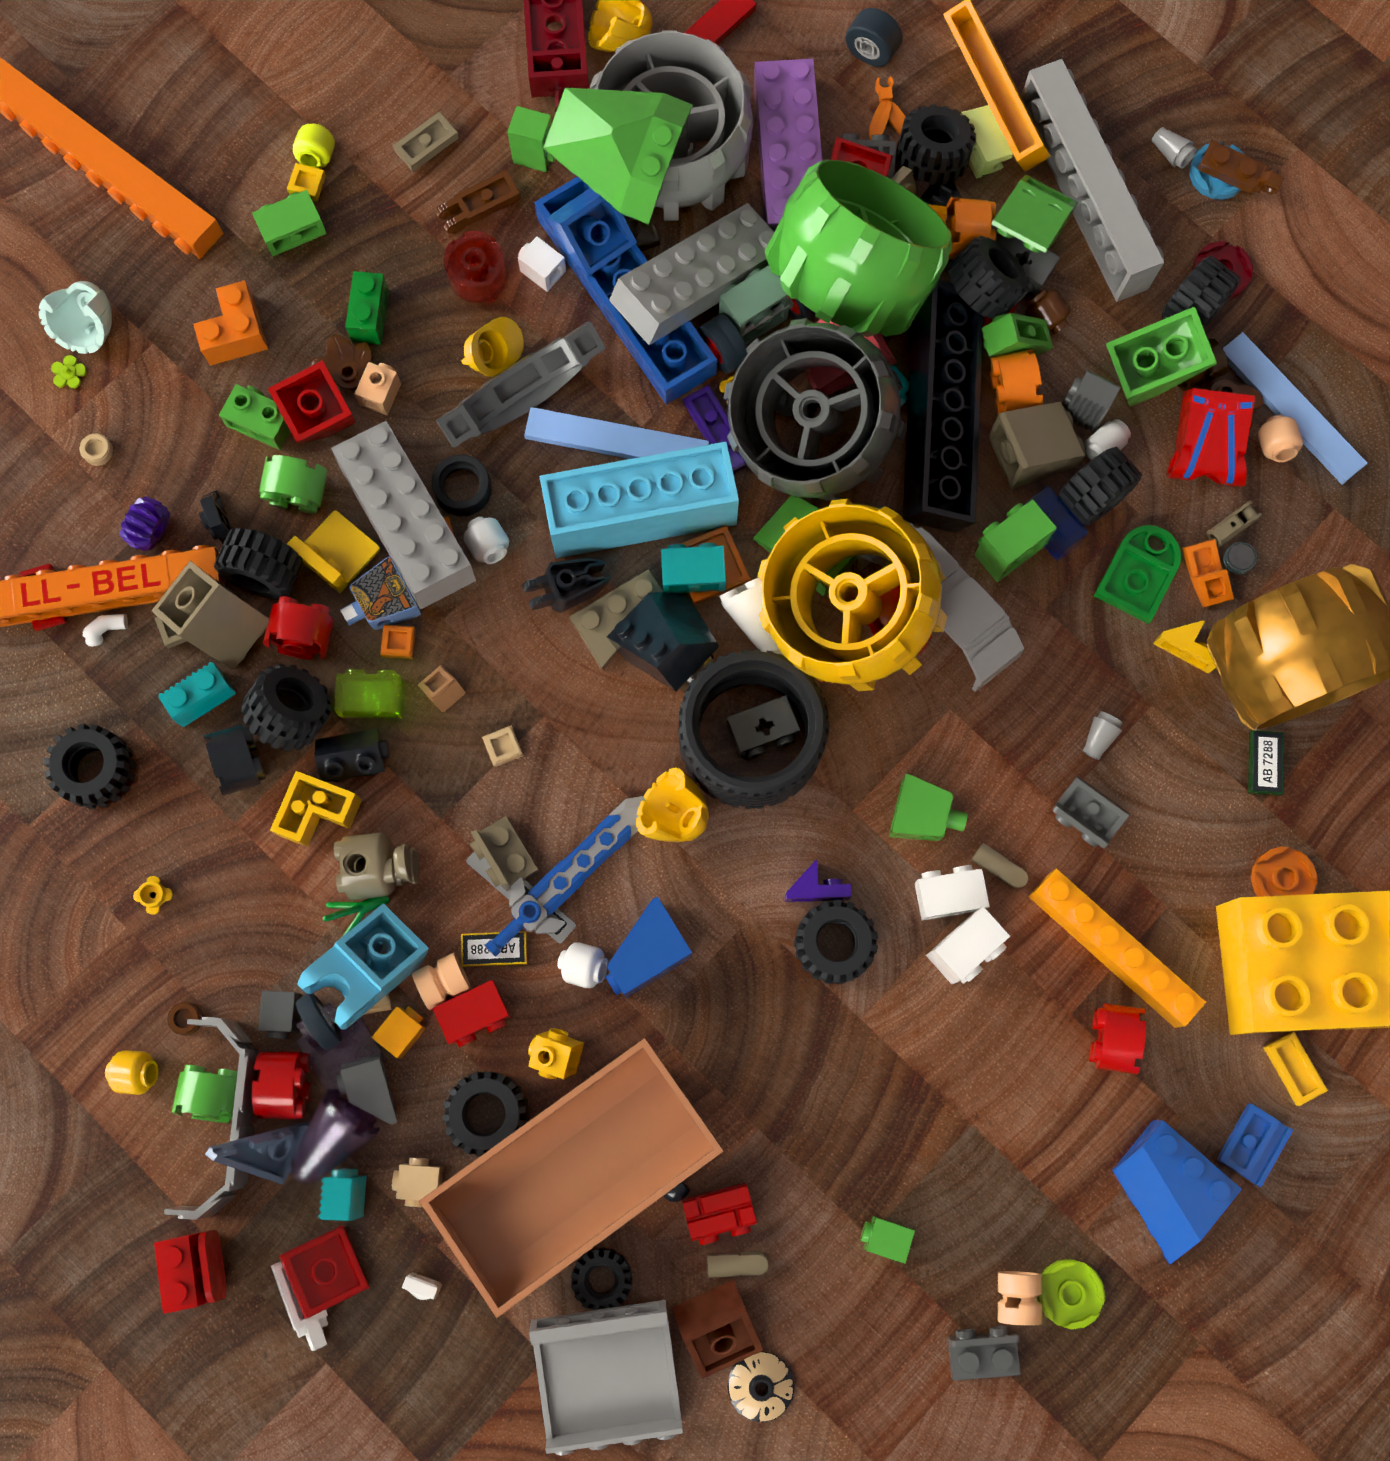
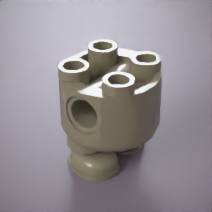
M382 832L345 836L342 838V841L334 843L335 859L340 862V873L336 875L337 890L339 893H346L350 900L387 896L394 891L395 886H403L404 882L418 884V854L414 847L409 848L408 844H402V846L394 849L391 839ZM366 862V866L364 870H362V866Z

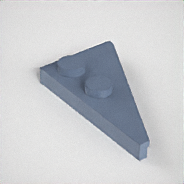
M303 1122L211 1146L205 1155L214 1162L283 1185L318 1128L309 1122Z

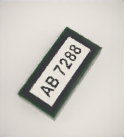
M1258 730L1249 732L1248 794L1283 795L1284 732Z

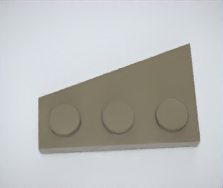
M649 569L569 616L570 621L601 670L608 665L609 660L617 652V649L607 638L616 624L623 620L649 592H663Z

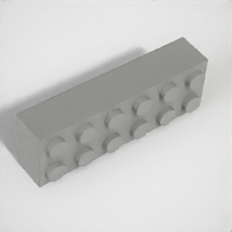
M747 203L618 278L609 301L646 343L651 345L719 303L720 295L725 288L732 284L738 285L743 282L753 270L757 268L762 270L768 266L765 249L774 231Z
M387 421L331 448L342 473L420 610L476 581L471 564Z

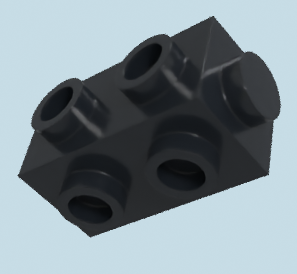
M379 728L316 739L314 758L322 781L340 782L347 778L363 775L373 776L377 773L385 772V759L390 758V750L387 739H381Z

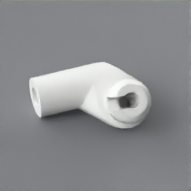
M111 614L98 616L83 630L86 644L88 646H98L103 642L102 634L107 630L127 629V615Z

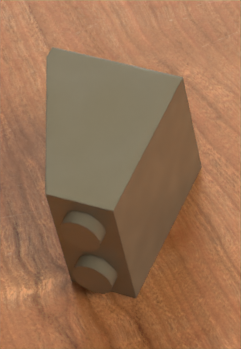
M1061 401L1000 413L988 436L1011 490L1077 467L1085 456L1084 443L1080 437L1076 436L1073 430L1072 416L1068 410H1064Z
M189 561L152 609V612L180 637L232 670L245 658L256 640L263 635L269 619L257 608L192 561Z

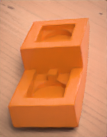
M1210 539L1182 547L1188 572L1202 607L1234 599L1227 569H1222L1216 540Z

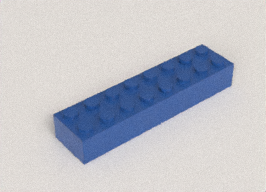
M577 176L534 202L537 220L667 405L716 375L717 359L690 321L648 345L609 301L618 278L647 262V259L636 244L590 276H587L562 246L547 217L589 189V186Z

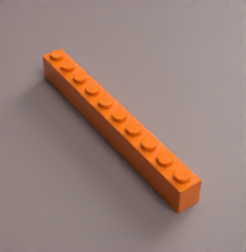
M0 57V113L11 122L14 119L20 123L19 126L30 137L38 136L42 139V144L50 152L62 154L64 161L76 171L79 169L83 170L89 181L98 188L101 185L107 188L108 194L119 204L125 202L130 206L131 212L140 220L148 219L152 222V227L161 236L166 238L169 235L175 240V245L188 255L191 252L201 259L224 234L214 217Z

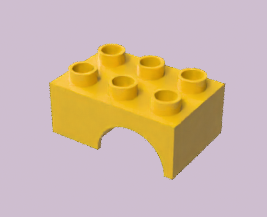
M1390 891L1241 897L1216 906L1230 1035L1326 1029L1390 1028Z

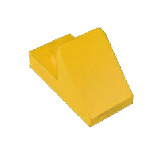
M1204 620L1163 631L1153 643L1208 674L1216 668L1207 644L1195 642L1205 622Z

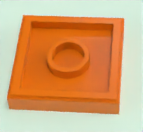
M727 525L680 543L685 545L686 548L698 547L699 544L708 542L715 543L717 546H724L725 591L690 592L689 596L694 605L733 590L751 580Z

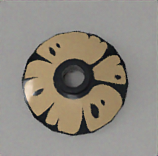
M762 1351L733 1366L729 1373L727 1388L730 1401L739 1414L748 1420L766 1422L775 1420L787 1410L793 1400L795 1385L792 1372L785 1361L774 1353ZM760 1382H764L768 1386L767 1392L762 1395L755 1391V1386Z

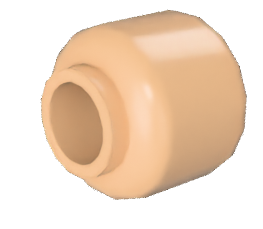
M1272 416L1258 430V439L1263 454L1266 458L1276 462H1286L1293 459L1303 446V438L1295 419L1291 417Z

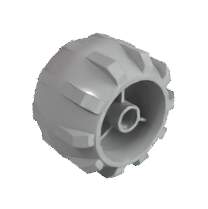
M662 31L627 41L615 49L616 54L608 61L603 71L594 75L589 89L665 93L692 104V110L683 134L679 138L655 207L664 209V221H679V208L693 206L700 202L705 208L714 210L724 203L725 184L730 179L744 177L749 163L753 116L750 102L751 87L746 75L736 69L730 58L724 54V48L711 40H705L695 35L677 31ZM712 138L701 150L687 156L688 143Z

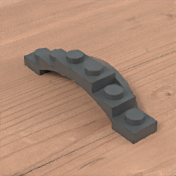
M587 321L563 338L558 337L539 351L531 352L482 384V388L460 401V405L435 421L451 446L455 448L470 437H477L488 433L527 413L531 407L535 408L564 386L588 364L592 357L606 349L592 323Z

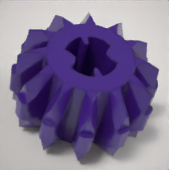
M146 496L138 498L134 505H130L128 513L125 514V519L121 523L120 536L123 538V541L129 543V546L137 550L140 549L144 552L151 550L155 547L156 543L160 542L162 535L165 534V529L169 525L170 512L161 502L153 498L150 499Z

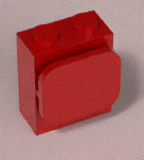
M216 1229L177 1236L154 1243L163 1314L195 1308L206 1303H214L225 1299L227 1293L221 1240Z

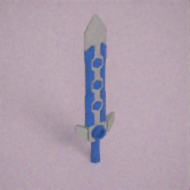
M644 796L625 799L577 848L547 873L528 892V895L525 896L522 878H519L511 886L509 906L512 907L511 912L514 920L492 941L489 940L484 945L492 955L496 957L501 952V949L523 928L529 932L536 931V934L556 933L565 924V921L551 917L547 918V916L553 914L583 885V882L599 866L638 832L636 827V818L639 817L637 811L641 801L645 800Z

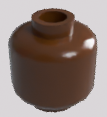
M1044 288L1026 303L1028 308L1025 315L1046 320L1048 330L1054 335L1068 324L1066 318L1069 316L1071 308L1057 290L1047 291Z

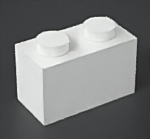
M965 865L953 868L954 873L941 875L940 870L922 873V879H918L914 883L921 920L970 913L982 907L985 909L990 907L982 869L973 870L972 865Z

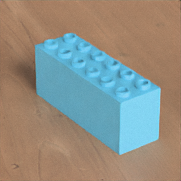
M727 442L539 476L556 558L713 530L726 525L727 527L737 525L739 499Z

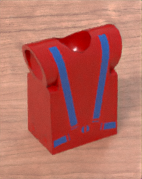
M1197 388L1184 391L1175 445L1176 450L1167 468L1166 477L1192 481L1204 475L1220 485L1244 487L1247 478L1244 454L1247 449L1255 396Z

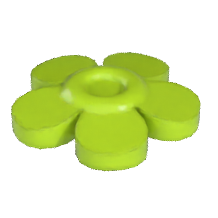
M71 355L64 357V365L61 362H54L52 364L51 371L56 375L53 378V382L59 388H63L67 384L72 389L79 387L81 380L78 377H83L87 373L85 365L82 363L77 364V359Z

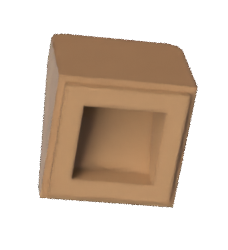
M442 665L418 684V687L441 712H445L465 694L460 684Z

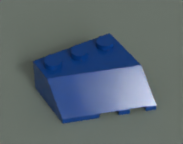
M1153 1120L1112 1170L1131 1203L1136 1207L1146 1223L1151 1236L1155 1238L1168 1264H1172L1197 1245L1242 1190L1162 1120Z

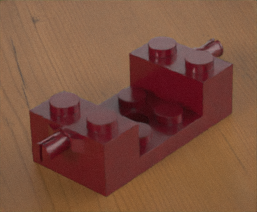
M523 0L531 98L555 97L556 112L565 88L589 89L583 0ZM553 22H558L562 25V28L557 31H551L547 26Z

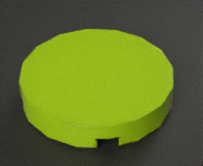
M1064 1259L1057 1260L1046 1267L1042 1273V1294L1037 1298L1038 1302L1042 1304L1044 1315L1058 1326L1078 1329L1085 1328L1098 1318L1106 1296L1103 1282L1094 1269L1084 1262Z

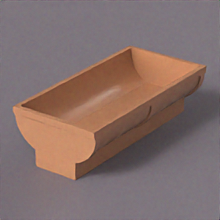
M644 1038L427 1194L419 1202L495 1317L498 1318L717 1157L723 1150Z

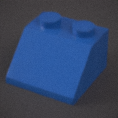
M590 188L547 217L562 246L587 276H590L637 243L623 214L616 211L611 204Z

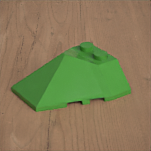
M565 88L543 148L570 172L585 182L596 194L604 198L620 214L649 225L660 196V189L693 105L665 93Z

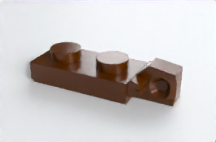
M1215 140L1210 142L1197 168L1199 171L1249 194L1252 191L1257 193L1263 191L1275 196L1284 180V177L1271 171L1272 168Z

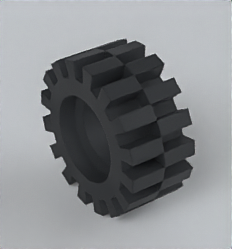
M606 1247L592 1249L584 1254L574 1267L571 1276V1287L575 1293L574 1297L576 1300L580 1301L586 1309L599 1310L619 1307L628 1297L632 1285L631 1267L626 1262V1258L622 1254H618L614 1249H605ZM599 1266L609 1268L615 1276L613 1288L606 1293L594 1291L589 1284L591 1271Z

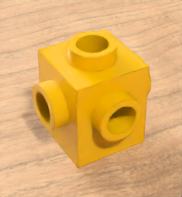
M550 1028L549 1031L536 1035L531 1041L528 1054L531 1056L528 1067L539 1070L538 1074L549 1079H557V1077L565 1079L575 1075L584 1042L568 1037L569 1033L564 1030Z

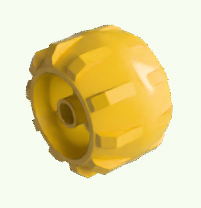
M849 499L832 500L828 507L813 511L799 520L795 516L783 527L785 533L774 545L768 559L761 561L757 576L762 580V611L759 617L764 630L771 635L781 653L795 667L820 682L847 684L857 691L874 690L876 680L885 678L900 669L905 670L911 675L922 666L916 657L917 654L928 642L932 632H944L948 617L941 609V582L946 578L933 551L923 536L905 521L900 514L885 506L879 509L868 505L852 504ZM872 554L892 562V564L865 579L853 572L842 573L835 579L826 575L836 564L857 555ZM819 582L829 587L831 603L843 613L842 643H835L821 638L813 624L811 606ZM900 585L899 603L889 623L874 636L861 641L862 625L874 622L881 613L882 601L879 596Z

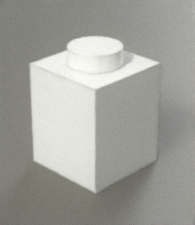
M537 236L531 243H526L519 251L517 258L520 272L546 292L566 272L564 256Z

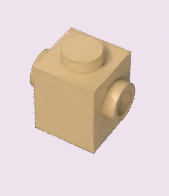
M410 1157L409 1163L400 1164L399 1170H394L392 1191H397L396 1199H404V1206L423 1207L419 1200L442 1184L444 1166L429 1165V1159Z

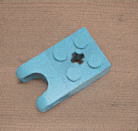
M383 903L336 941L331 949L302 972L297 985L307 994H313L324 987H334L341 991L345 1000L338 1006L336 1017H334L333 1021L341 1029L345 1030L411 975L413 971L418 969L423 964L429 948Z

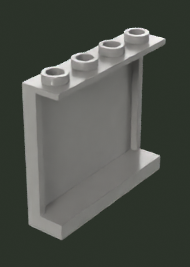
M666 1300L531 1319L529 1335L531 1345L534 1347L546 1433V1454L567 1455L576 1449L582 1448L601 1450L609 1444L622 1442L625 1445H635L643 1439L649 1438L668 1440L674 1438L677 1434L683 1433Z

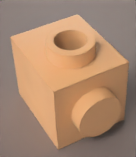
M368 362L354 394L360 406L388 416L401 382L393 367L384 363L376 365Z

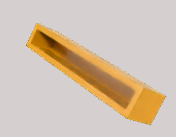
M964 0L945 12L943 15L1018 164L1026 172L1051 157L986 26L971 0Z
M1057 868L1048 873L1028 896L1174 1028L1186 1027L1206 1003L1204 999Z

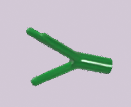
M387 895L367 898L361 902H327V908L343 910L323 916V921H331L358 912L345 931V935L360 923L366 913L378 908L383 903H389L390 899Z

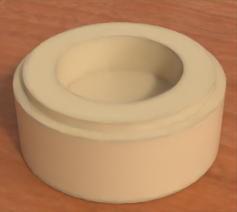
M90 434L80 443V454L91 465H104L112 458L113 446L102 434Z

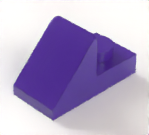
M815 860L786 892L785 902L847 901L851 898V884H843V879L823 880V885H818L817 860Z

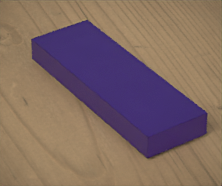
M707 385L683 398L684 406L705 440L709 441V445L727 442L733 474L747 467L740 454L732 450L727 438L731 432L728 415L711 387Z

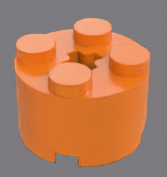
M954 197L949 199L946 209L947 215L950 216L945 225L949 228L952 235V251L948 259L953 260L975 237L984 236L994 241L996 240V230L991 229L992 220L996 212L995 202Z
M1033 349L998 355L990 359L992 369L990 371L991 386L997 392V398H995L997 415L1006 411L1043 405V394H1036V392H1039V385H1042L1037 357L1033 353Z

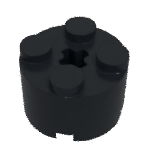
M242 724L203 735L207 742L205 745L216 778L219 777L221 783L219 788L223 796L261 785V780L266 779L258 755L253 756L251 752L257 750L253 734L249 731V725L243 727Z

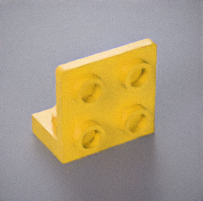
M336 510L304 542L297 536H294L287 543L301 556L303 563L339 594L380 551V547Z

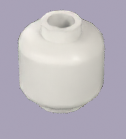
M477 517L469 522L468 528L464 533L463 540L478 562L493 564L507 554L509 538L499 522L494 518Z
M576 942L571 944L567 951L563 950L559 956L558 968L561 969L562 978L566 983L583 988H593L597 983H602L607 974L608 959L604 957V953L599 947Z

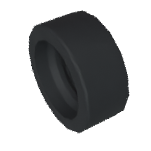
M466 454L452 455L443 459L432 475L433 493L439 506L447 513L456 516H470L479 512L489 501L492 493L491 480L484 464L475 457ZM457 470L472 471L477 475L480 482L478 493L466 501L451 500L444 491L445 479Z

